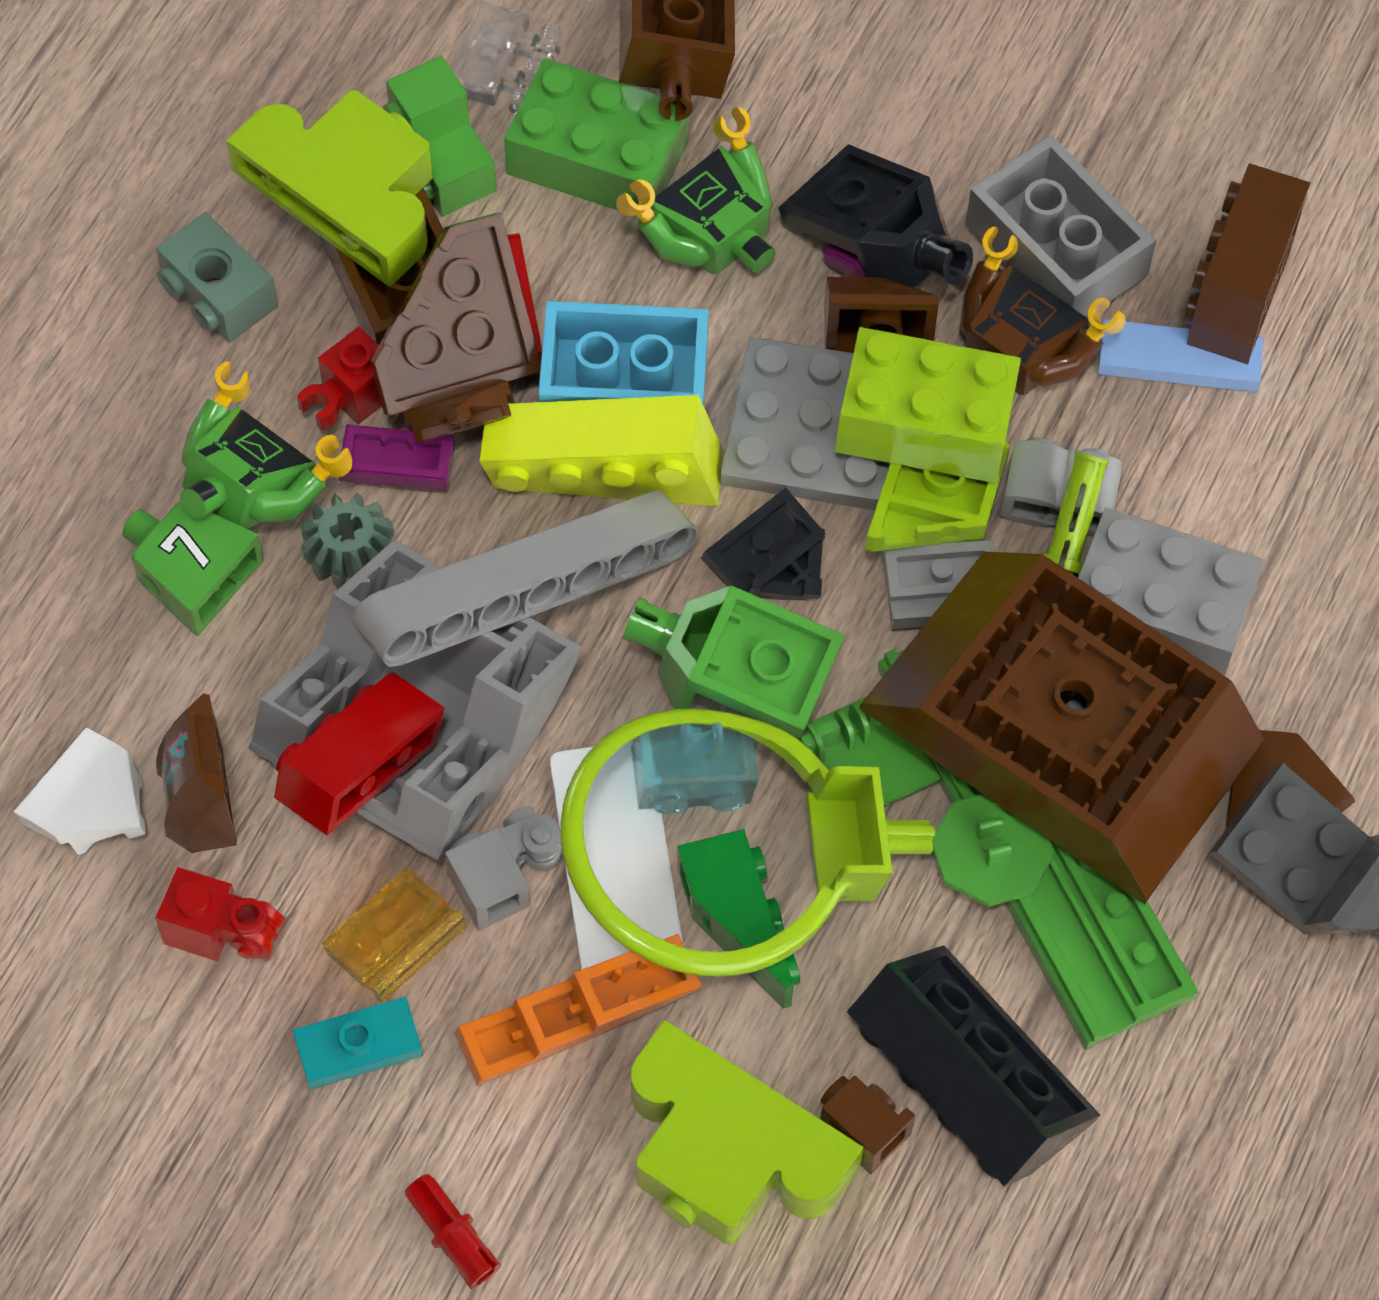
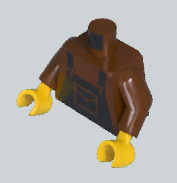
M992 227L988 229L982 240L983 248L988 255L985 262L979 261L963 296L960 329L966 336L965 347L1020 357L1021 361L1015 388L1017 394H1028L1037 386L1048 387L1077 378L1102 347L1103 342L1101 338L1103 335L1116 334L1123 329L1125 325L1124 313L1118 311L1114 314L1111 321L1102 324L1101 315L1108 309L1111 303L1108 299L1099 298L1092 302L1088 308L1087 318L1011 265H1008L1002 271L999 268L1001 262L1012 258L1016 254L1018 241L1012 235L1009 239L1008 247L1004 251L997 253L993 250L992 243L997 236L999 228Z

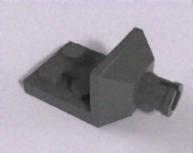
M1284 763L1275 765L1209 854L1303 934L1371 931L1379 936V835L1369 837Z

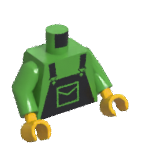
M740 107L732 109V116L737 123L736 132H732L727 128L723 116L717 117L713 123V131L717 138L730 142L732 148L729 151L721 146L656 197L654 189L647 181L639 179L632 182L630 189L638 197V205L627 193H623L617 198L616 207L618 211L624 216H637L639 218L637 224L639 229L660 257L666 261L692 267L700 266L710 274H717L736 259H739L753 273H758L764 270L775 256V249L763 239L769 232V214L773 205L768 181L753 142H746L744 137L750 129L751 120L749 114Z
M226 361L217 367L215 372V381L218 389L213 401L207 398L187 433L181 459L186 468L182 482L184 490L180 494L181 505L184 511L194 519H201L212 512L245 528L265 522L293 521L327 487L324 481L328 476L338 478L349 473L352 468L350 451L348 448H345L339 456L330 458L337 452L339 442L335 435H326L316 445L315 451L319 461L316 465L315 462L240 407L229 411L227 408L231 402L242 401L248 396L250 382L248 372L245 371L239 383L235 385L225 384L232 372L231 362Z

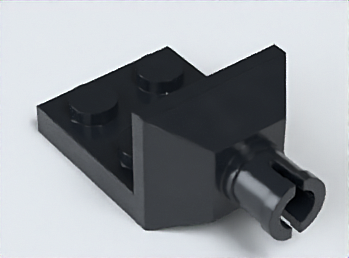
M850 144L845 146L778 207L784 224L856 254L865 277H880L915 288L930 274H933L950 284H957L961 281L959 274L966 277L973 264L974 255L971 246L960 240L950 238L929 176ZM949 269L954 270V271L958 272L959 274L954 273V272H952V271H949Z

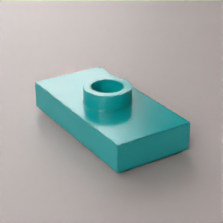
M406 996L293 1029L310 1090L423 1056Z

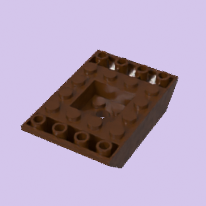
M984 551L863 700L859 708L1144 905L1264 741L1261 732L1230 679L1045 555L1031 553ZM1067 690L1079 692L1086 698L1088 708L1083 710L1069 708L1061 700L1060 693Z

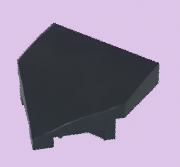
M785 487L705 550L701 559L726 586L732 585L759 598L819 599L822 592V579H820L825 529H822Z

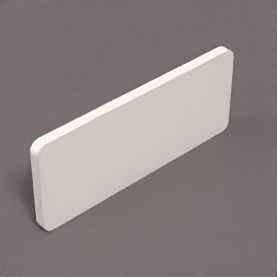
M631 741L619 748L605 762L589 790L583 819L587 855L601 887L615 906L630 920L660 939H665L679 933L682 940L651 748L644 741ZM593 747L559 751L550 758V769L560 829L562 806L567 788L579 764ZM566 868L581 970L630 952V950L611 937L588 912L576 893Z

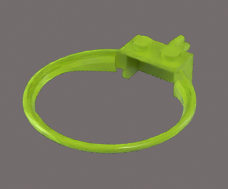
M673 709L655 712L627 722L607 734L588 752L574 772L564 798L560 822L561 845L568 875L576 893L596 922L616 941L643 959L677 972L711 977L752 973L788 958L813 938L825 923L838 901H874L893 874L890 854H931L933 852L932 840L935 837L934 825H930V820H886L879 767L837 766L829 770L812 750L783 729L747 716L708 709ZM677 724H707L728 728L756 739L772 749L794 768L803 781L809 783L813 792H807L806 804L817 895L807 910L794 923L779 934L752 947L723 952L700 951L681 947L652 935L635 924L615 906L601 887L590 865L585 847L583 819L589 790L602 766L612 754L635 737L651 730Z

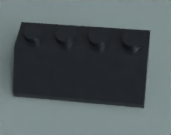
M945 945L887 963L847 1011L859 1025V1030L865 1040L874 1047L881 1049L898 1068V1074L902 1081L911 1089L918 1091L936 1110L940 1123L948 1131L958 1135L977 1156V1162L982 1170L989 1176L998 1179L1004 1187L1033 1174L1101 1116Z

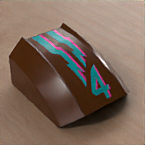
M203 693L168 729L158 748L156 758L157 775L163 778L167 807L164 822L166 837L191 853L237 845L222 741L210 695Z

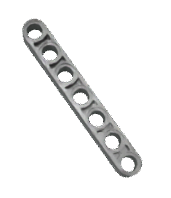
M660 490L652 491L377 591L358 605L352 616V624L387 666H401L675 562L687 554L695 545L699 531L665 492Z

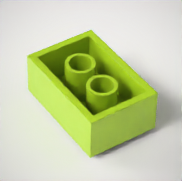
M859 327L840 413L835 452L997 483L1021 358Z

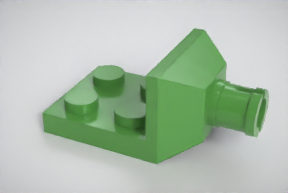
M730 585L687 601L681 615L675 612L670 613L654 606L640 597L634 608L635 611L631 614L622 639L638 643L663 656L658 667V673L673 709H690L696 693L801 738L845 635Z

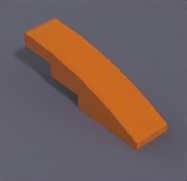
M679 933L662 939L684 947ZM630 951L574 972L569 980L518 998L508 1008L462 1024L457 1027L454 1033L478 1086L645 1016L699 990L702 984L697 975L681 973L661 967Z

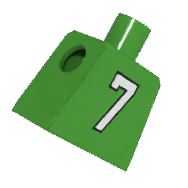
M181 502L176 503L161 521L142 509L136 510L126 521L122 532L123 537L138 546L132 555L137 579L196 636L203 632L264 561L258 534L213 513H209L201 519H194L184 511Z

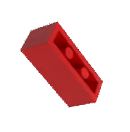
M391 671L376 684H367L361 688L352 703L338 714L330 713L320 722L315 732L300 744L297 742L292 743L283 751L276 764L278 777L274 798L326 836L329 835L436 746L445 707Z

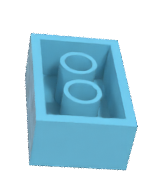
M547 301L539 383V402L699 395L704 406L709 309Z

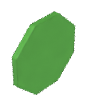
M984 794L953 801L932 840L933 853L944 885L987 907L1032 896L1055 855L1050 839Z

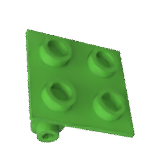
M866 697L807 723L801 738L796 737L812 750L829 770L837 766L879 767L884 807L941 780L926 754L859 709Z

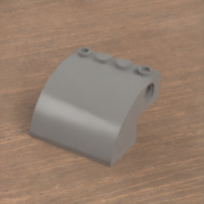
M393 540L332 594L321 645L260 699L249 749L276 766L279 757L289 745L295 742L300 744L315 732L320 722L330 713L338 714L351 704L361 688L367 684L374 685L391 671L395 672L445 707L437 744L356 811V813L363 816L368 822L378 825L410 844L415 850L439 861L445 852L481 817L519 767L553 711L579 658L582 647L528 617L397 667L387 666L353 626L352 616L355 609L364 599L377 591L443 568Z

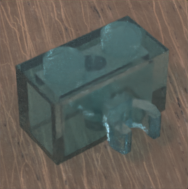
M713 723V725L677 724L648 731L635 737L632 742L631 752L638 809H655L659 813L671 814L683 811L687 807L711 806L715 810L729 811L751 803L759 781L753 738L724 728L721 723Z

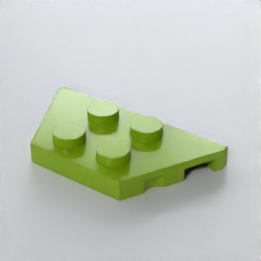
M1005 442L997 483L890 463L867 534L865 550L876 552L983 540L1007 462L1010 445Z

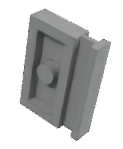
M994 540L885 550L883 553L888 602L891 609L892 629L923 627L984 551L996 552Z

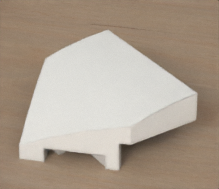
M85 728L14 810V814L24 826L59 844L69 842L78 855L88 852L95 842L124 833L128 839H132L146 834L145 819L140 814L139 789L143 786V778L135 768L134 759L126 749L104 736Z

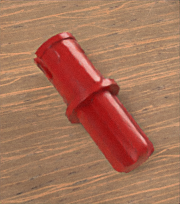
M425 1174L417 1178L406 1188L405 1196L434 1234L431 1244L434 1248L441 1247L470 1289L482 1284L500 1269L501 1263L495 1258L489 1248L486 1247L472 1227V1216L470 1214L461 1215L431 1175Z

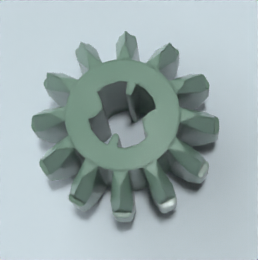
M358 492L351 499L350 503H342V499L334 493L331 499V508L315 504L312 510L313 520L303 521L301 529L302 537L305 540L301 546L304 559L308 563H312L313 573L318 579L331 574L333 584L338 589L346 578L353 577L389 545L394 536L393 523L389 518H384L383 509L378 501L364 507L363 497ZM346 539H353L352 541L343 542Z

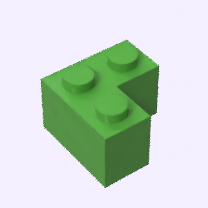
M441 55L387 80L388 103L383 105V109L389 114L395 112L401 115L410 124L413 131L426 139L430 144L433 176L423 188L440 216L443 217L496 192L495 162L469 124L467 92L444 57Z

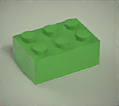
M543 58L504 138L506 174L618 210L616 207L617 198L623 193H627L638 205V197L631 191L630 184L639 179L647 181L654 189L655 197L668 187L689 141V117L684 120L675 121V105L671 104L670 120L665 119L659 112V94Z

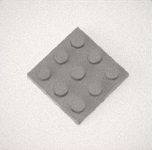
M749 337L721 472V485L778 494L786 487L797 498L875 510L890 463L835 452L840 413L854 353Z

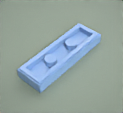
M1103 319V324H1106L1111 320ZM1125 322L1121 331L1112 335L1104 334L1101 338L1103 345L1099 351L1097 374L1258 392L1261 381L1263 337H1258L1249 363L1245 364L1187 345L1190 329Z

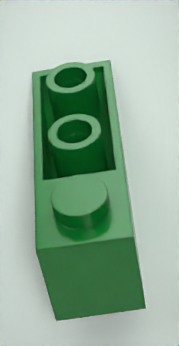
M745 829L677 846V870L692 919L724 951H735L752 947L784 930L783 919L776 898L766 899L761 881L768 879L762 851L759 846L750 848ZM794 954L770 967L747 973L783 1009L792 1006L793 986L800 984V974Z

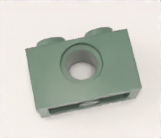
M206 211L156 247L161 269L157 272V276L163 287L174 298H178L181 295L191 305L192 313L201 326L209 332L215 329L228 343L235 340L279 307L274 278ZM214 278H219V279H220L219 281H216V282H211V283L206 282V281H208V280H210V279H214Z

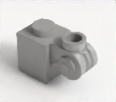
M523 807L504 819V828L498 830L495 827L483 834L481 832L469 833L458 839L451 849L445 852L448 877L478 931L530 906L528 882L520 867L526 862L531 868L544 871L551 869L559 862L562 856L561 829L553 818L544 814H536L532 807Z

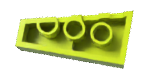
M699 395L508 404L511 412L510 417L484 425L479 462L495 489H504L512 492L531 491L629 500L652 491L660 490L665 492L674 503L718 507L724 450Z

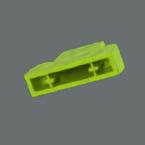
M351 90L347 92L309 129L304 128L302 116L295 108L277 103L267 105L258 110L226 140L231 171L387 286L391 287L426 251L427 231L425 212L422 202L415 195L433 176L430 144L426 139L414 132L410 124L401 115L395 112L389 114L359 91Z
M666 1020L661 1023L635 1059L631 1068V1100L635 1110L647 1120L663 1122L636 1160L637 1185L661 1201V1209L682 1226L691 1227L694 1223L727 1245L735 1244L774 1189L779 1190V1197L783 1206L792 1215L802 1219H815L825 1215L835 1205L861 1167L863 1146Z

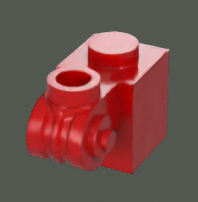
M177 867L155 917L165 945L217 962L226 941L232 942V947L243 958H269L274 948L273 942L278 939L277 931L282 929L285 922V917L268 902L236 896L232 884Z

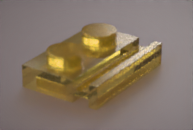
M406 867L327 937L322 944L327 955L364 988L367 987L374 993L379 1002L383 1003L467 928L464 916L459 911L455 912L447 905L446 900L410 868Z

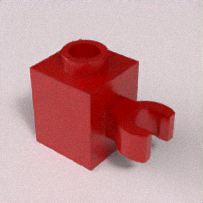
M359 326L318 357L322 384L309 385L302 389L297 396L298 407L302 412H305L314 404L326 406L315 415L317 427L320 430H325L335 424L339 417V409H342L359 425L382 407L370 360L379 345Z

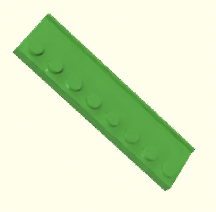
M895 649L884 653V658L878 662V671L881 678L904 650L896 653ZM929 757L941 778L939 784L951 805L953 801L983 794ZM1051 841L1055 855L1033 895L1005 902V905L1083 1048L1088 1050L1092 1045L1195 1000L1198 989L1149 902L1147 901L1144 905Z

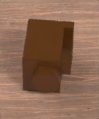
M855 1075L850 1080L845 1076L838 1078L826 1090L820 1100L824 1105L821 1109L820 1119L864 1147L861 1166L869 1174H872L912 1135L915 1114L906 1107L898 1115L895 1112L896 1106L893 1100L883 1089L875 1084H870L867 1087Z

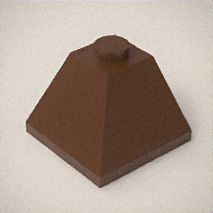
M859 274L827 277L824 303L825 349L854 353L859 327L934 341L939 297L936 294L880 277H864Z

